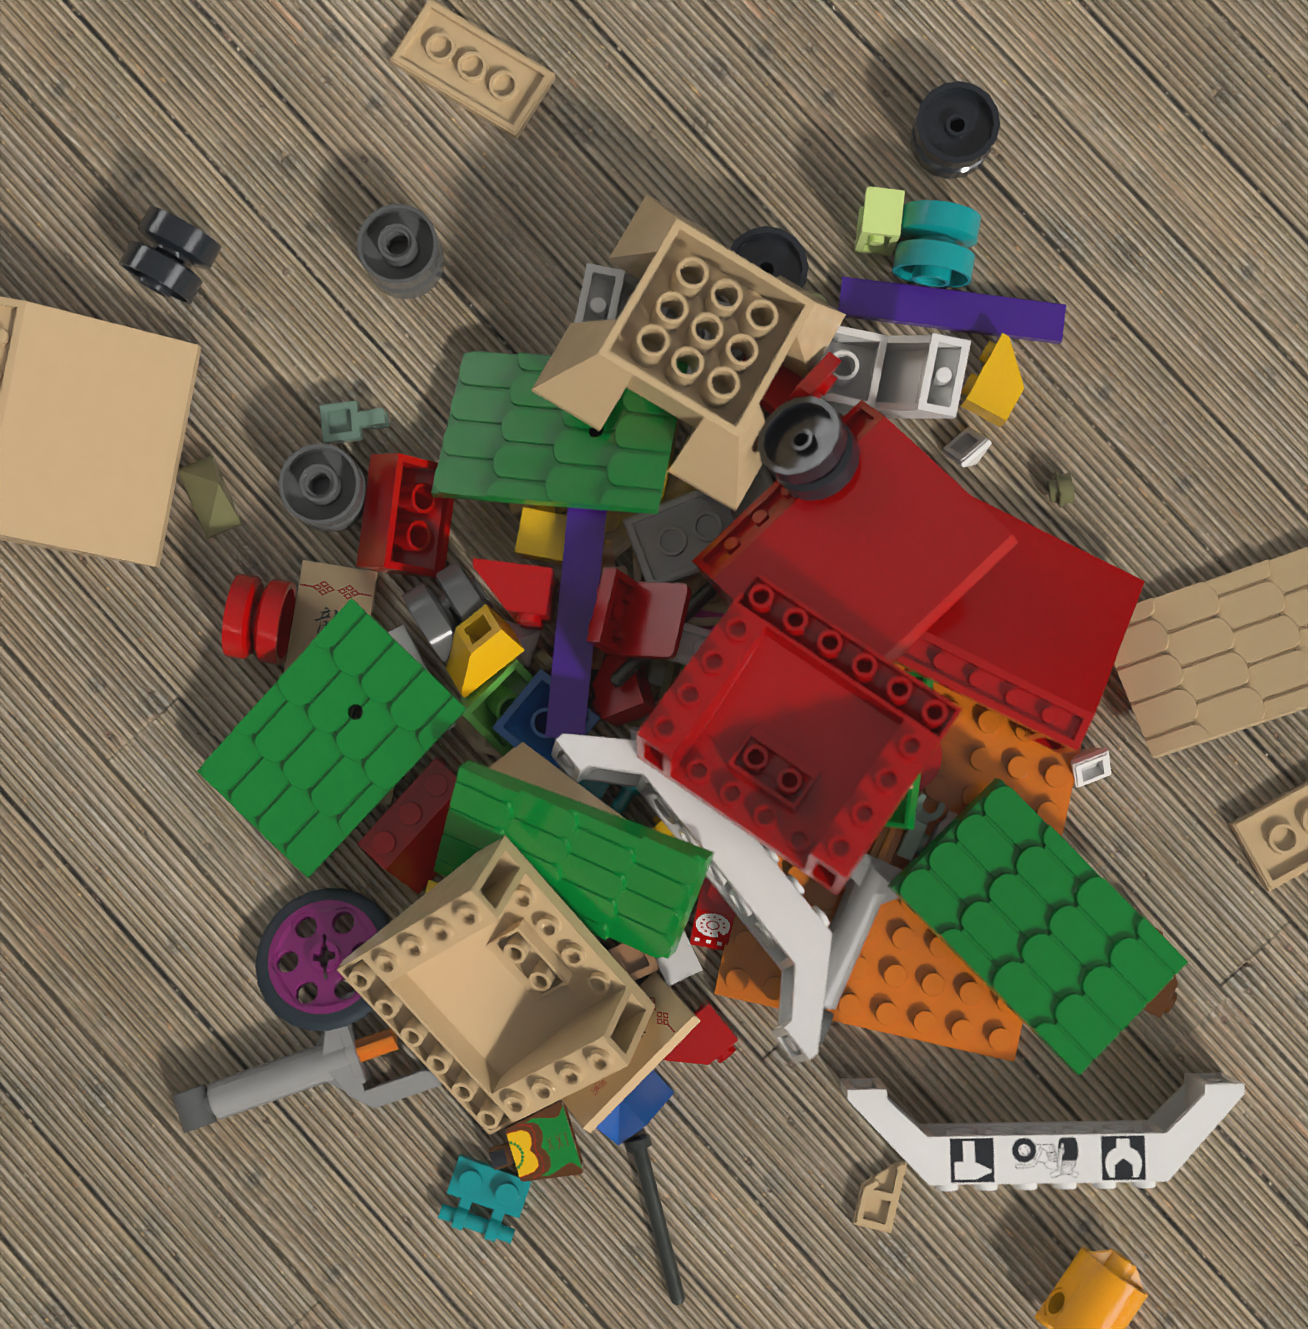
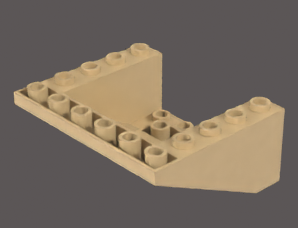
M0 296V540L159 568L201 347L186 341L49 306Z
M506 835L474 854L345 958L337 969L489 1135L628 1066L655 1007L650 998Z

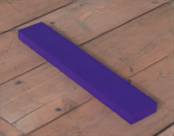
M842 276L838 310L846 314L845 317L997 337L1004 333L1013 339L1060 344L1063 338L1066 304Z
M568 507L545 737L558 738L562 734L585 735L594 645L587 642L588 625L592 619L597 599V588L600 583L607 510Z

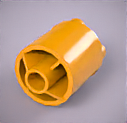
M1082 1246L1034 1318L1047 1329H1126L1148 1297V1293L1143 1289L1137 1266L1113 1248L1092 1251Z

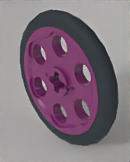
M323 888L307 892L290 901L275 914L267 925L257 948L255 963L257 984L265 1002L277 1016L289 1024L312 1031H330L346 1027L365 1017L373 1008L356 990L348 999L338 998L336 994L338 984L346 979L337 969L345 958L390 923L388 916L371 899L361 893L344 888ZM342 915H352L354 918L353 928L344 934L337 933L335 924L338 918ZM306 919H314L317 923L315 933L308 938L299 937L298 927L300 923ZM328 947V951L335 956V959L328 961V966L325 970V966L318 961V958L325 956V951ZM288 953L297 954L298 965L291 972H282L279 966L281 958ZM309 983L316 984L318 988L317 997L310 1003H301L298 995L300 989Z

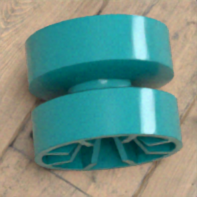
M917 200L904 204L900 237L906 241L896 245L892 273L902 280L931 287L952 288L970 284L975 254L967 248L975 246L978 242L981 215L972 208L947 201Z

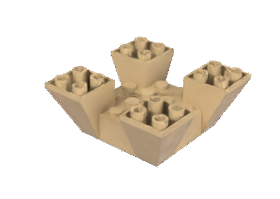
M647 194L608 259L611 263L640 279L618 319L570 323L531 391L598 431L601 430L625 388L627 387L693 426L667 472L736 511L763 464L757 446L759 432L765 423L759 405L764 393L780 365L805 378L820 362L846 314L781 275L778 278L773 277L712 240L714 234ZM715 295H722L727 298L730 307L720 305L716 301ZM667 307L672 309L677 319L666 318L660 308ZM695 328L707 330L711 340L701 339L697 335ZM730 349L740 350L744 354L746 361L736 360L732 356ZM683 361L687 363L692 369V374L687 375L680 372L676 362Z

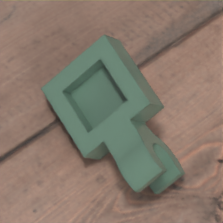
M358 401L319 405L322 437L325 444L363 440L362 429H384L390 427L388 412H385L384 408L360 411V403Z
M923 793L918 795L914 830L905 829L895 852L896 855L912 861L914 854L918 855L925 848L928 842L929 835L924 833L927 828L926 824L929 821L940 818L945 810V804L938 802L932 813L925 812L923 802L926 799V795Z

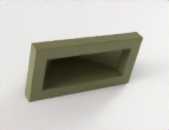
M213 455L178 469L207 539L242 525V521Z

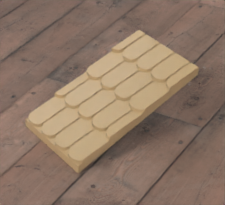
M1308 547L1136 604L1114 665L1152 758L1155 759L1308 708Z

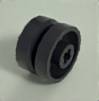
M963 81L944 83L929 92L920 104L910 135L912 153L922 168L933 176L945 179L966 177L980 168L994 146L1000 128L998 108L991 96L977 85Z
M768 226L750 229L739 236L729 250L765 272L771 273L773 277L778 278L781 275L804 289L809 267L805 250L796 237L783 229Z
M808 396L794 398L780 405L767 417L759 432L757 448L761 461L793 497L802 500H821L839 492L852 479L859 465L860 448L856 437L849 427L844 424L837 411L823 399Z

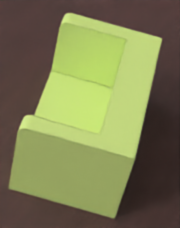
M868 187L866 189L864 207H860L858 212L854 252L892 255L900 237L905 190Z

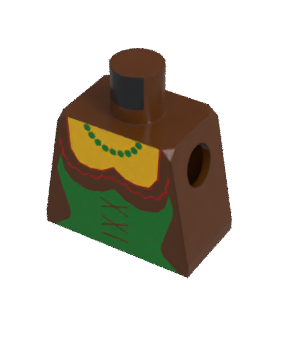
M561 1099L506 1126L505 1130L509 1142L489 1148V1155L494 1170L515 1164L519 1178L523 1182L572 1176L584 1172L585 1165L568 1108Z

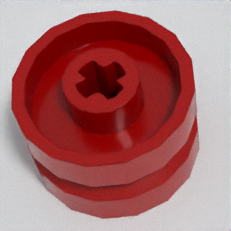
M247 574L235 576L227 596L222 623V649L226 657L246 660L255 650L257 659L262 663L280 665L284 662L288 651L297 598L295 584L290 581L273 579L264 589V584L259 576Z

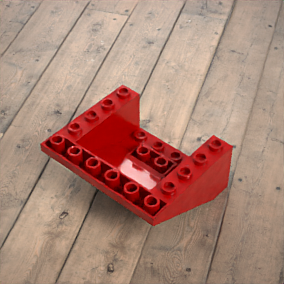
M861 400L842 418L844 424L849 427L856 437L860 448L859 465L852 479L839 492L825 499L806 501L793 497L776 480L692 562L728 607H730L756 571L893 663L1018 542L1002 523L887 417Z
M973 497L1014 535L1018 543L894 662L1028 728L1024 737L1058 754L1078 751L1097 711L1145 581Z
M755 571L636 733L637 758L829 891L838 895L963 709Z

